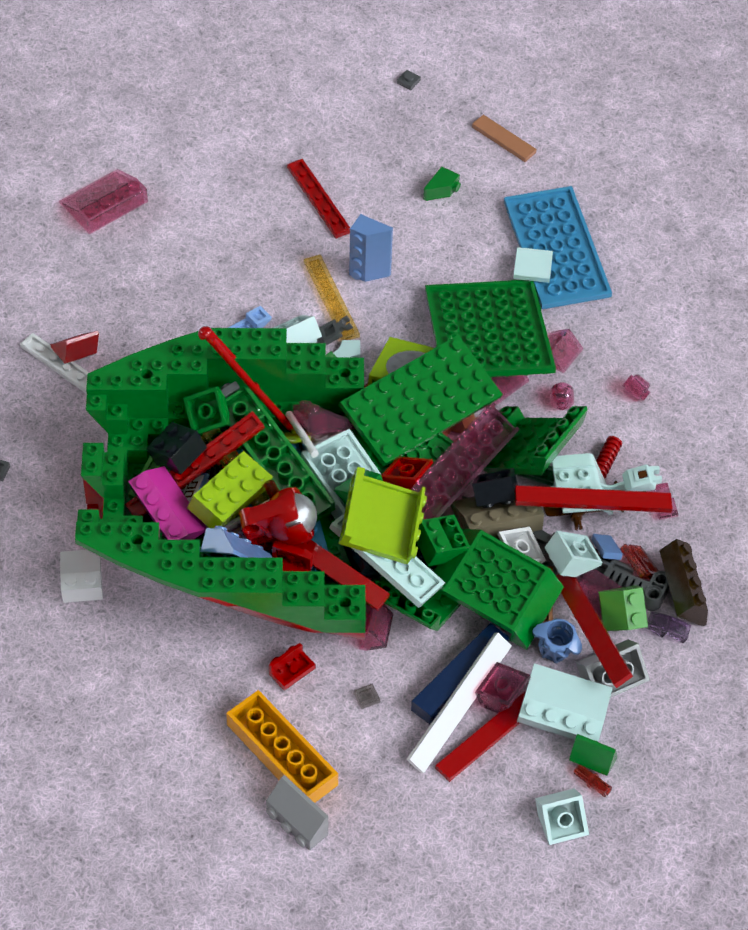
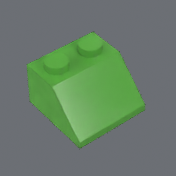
M635 585L598 591L602 623L607 631L633 630L648 627L643 587Z

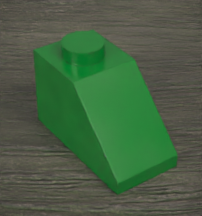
M441 166L425 186L423 200L429 201L451 197L454 192H458L461 186L459 182L460 174Z

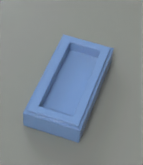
M592 535L591 540L603 559L621 560L623 553L612 536Z

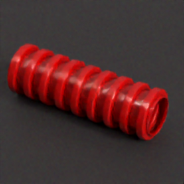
M615 436L607 437L596 459L604 479L607 477L623 444Z

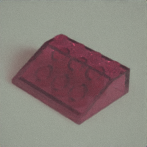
M116 169L63 198L59 203L90 235L147 203L148 196L147 188L136 177Z

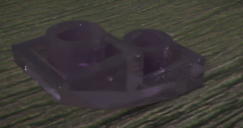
M651 612L647 621L648 627H645L660 637H664L667 634L684 643L688 639L691 625L666 614Z

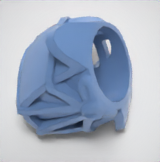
M557 618L538 624L532 631L533 636L540 639L538 645L541 657L551 660L556 664L567 658L570 653L578 655L582 651V643L576 629L567 620Z

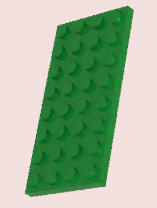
M457 335L340 401L339 407L384 467L500 399L503 394L460 336Z

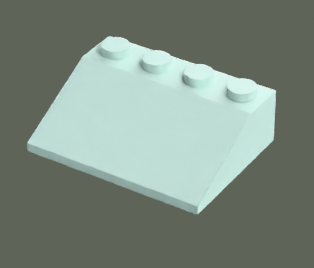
M350 429L315 445L319 452L317 457L313 458L308 450L301 452L300 455L335 501L336 510L331 512L335 520L345 513L346 504L334 492V488L351 478L357 467L381 474Z
M534 663L517 722L574 740L577 734H580L598 742L612 687Z

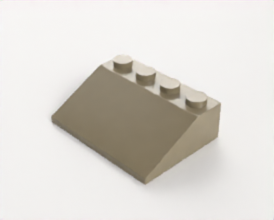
M475 496L450 502L461 529H480L497 539H500L497 534L500 531L530 527L532 532L543 530L544 512L539 506H519L513 500L510 504L503 505L500 502L494 503L492 507L483 508V506L477 507Z

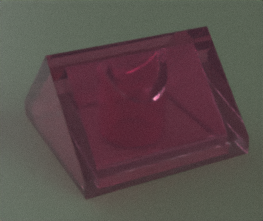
M570 329L552 331L548 336L556 370L565 373L583 350V347Z
M385 604L382 605L379 611L372 607L370 608L366 616L365 640H361L359 650L368 651L387 648L394 614Z

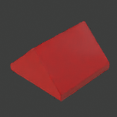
M97 330L83 333L50 345L63 363L66 364L96 354L99 332Z
M399 457L381 475L384 482L410 490L433 464V459Z

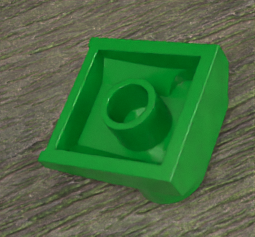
M219 387L183 398L190 427L198 431L199 435L208 434L215 429L229 424L230 415L226 399Z

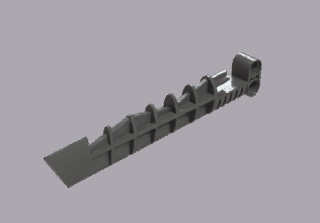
M543 530L534 531L533 534L546 559L545 563L555 566L545 549V546L555 532L550 535ZM599 555L603 562L601 566L579 576L602 587L608 586L610 589L635 585L643 587L645 608L649 611L658 610L669 591L665 571L655 572L650 582L634 576L636 567L619 560L603 559L601 555Z

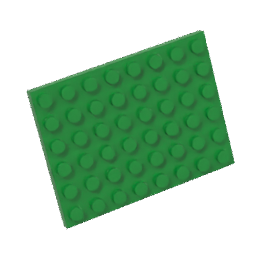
M508 280L425 285V294L436 347L459 335L490 378L556 373V365L534 281Z

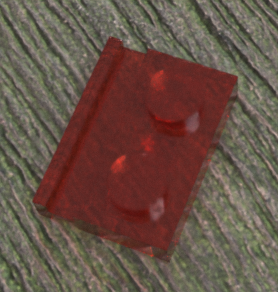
M624 544L620 548L640 578L651 579L653 574L659 571L641 546L631 544L627 546V544Z

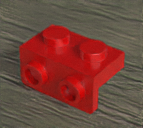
M275 540L272 546V558H283V571H311L313 567L312 552Z
M298 643L295 646H290L280 657H275L271 660L269 675L285 691L316 669V664L305 654L303 645Z

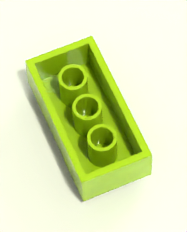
M243 451L192 496L187 508L209 528H215V526L225 527L239 515L240 510L249 506L267 489L273 476Z

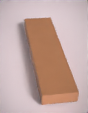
M484 114L472 124V128L524 162L536 153V148Z

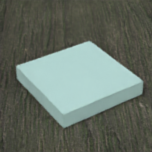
M517 247L513 279L549 283L553 251Z

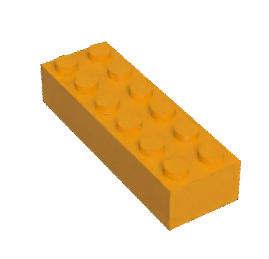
M259 690L226 713L227 726L278 780L285 775L314 803L338 786V772Z

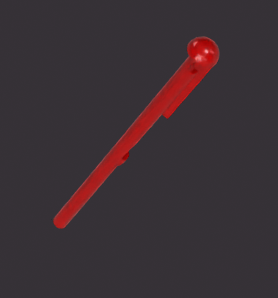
M201 327L198 331L199 339H205L282 425L291 432V429L294 428L287 417L260 389L258 383L253 382L249 375L234 360L236 356L210 327Z

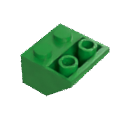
M455 515L424 519L419 524L418 529L421 530V534L416 543L427 566L444 564L470 548Z

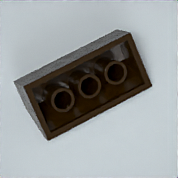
M675 539L660 549L659 552L677 617L700 626H706L708 608L706 597L701 587L702 583L697 573V565L692 555V548L687 542Z

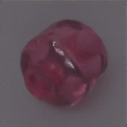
M631 374L622 385L624 387V394L635 402L640 399L644 401L651 393L648 390L650 383L639 374L634 376Z
M560 382L552 386L550 389V403L552 407L558 410H566L572 407L574 404V389L571 385Z

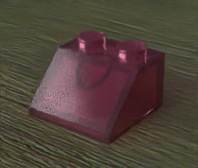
M496 662L475 691V694L483 708L499 713L512 705L531 676Z

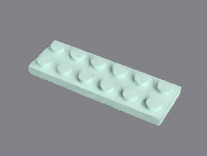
M344 513L329 527L339 537ZM352 548L418 608L445 584L440 577L417 557L412 558L408 564H403Z

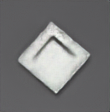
M373 684L354 690V695L361 709L380 703V698Z

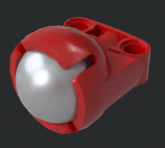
M296 487L282 489L272 496L270 501L254 507L244 508L239 512L244 535L252 544L262 546L264 551L272 549L275 540L288 545H301L310 541L314 536V526L317 521L315 505L308 497L302 495Z

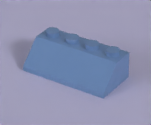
M362 214L359 215L350 228L349 275L352 278L367 282L391 275L393 227Z
M215 526V528H206L201 552L210 557L272 558L271 554L264 551L262 546L251 544V541L248 539L239 538L237 533L227 532L225 527Z

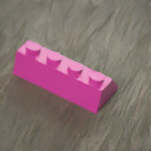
M165 466L146 470L128 481L132 491L153 522H159L160 532L163 533L166 540H194L205 533L207 527L187 508L190 502Z

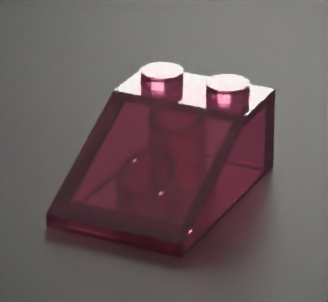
M300 401V404L293 405V414L308 436L355 429L346 415L311 403V401Z

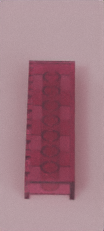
M494 402L483 409L410 489L420 492L422 487H426L424 495L427 496V500L421 511L424 513L423 520L440 517L520 430L518 427L514 428L494 407L496 405Z

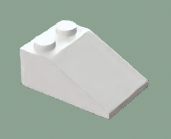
M89 550L60 552V578L63 603L102 600L100 556Z

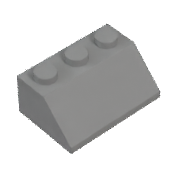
M627 639L615 645L633 675L631 679L618 688L611 682L596 654L576 662L580 677L612 687L610 698L650 681L639 643Z
M285 775L282 776L266 800V812L271 819H277L281 823V827L286 833L289 834L291 832L301 847L305 846L311 850L328 835V815Z

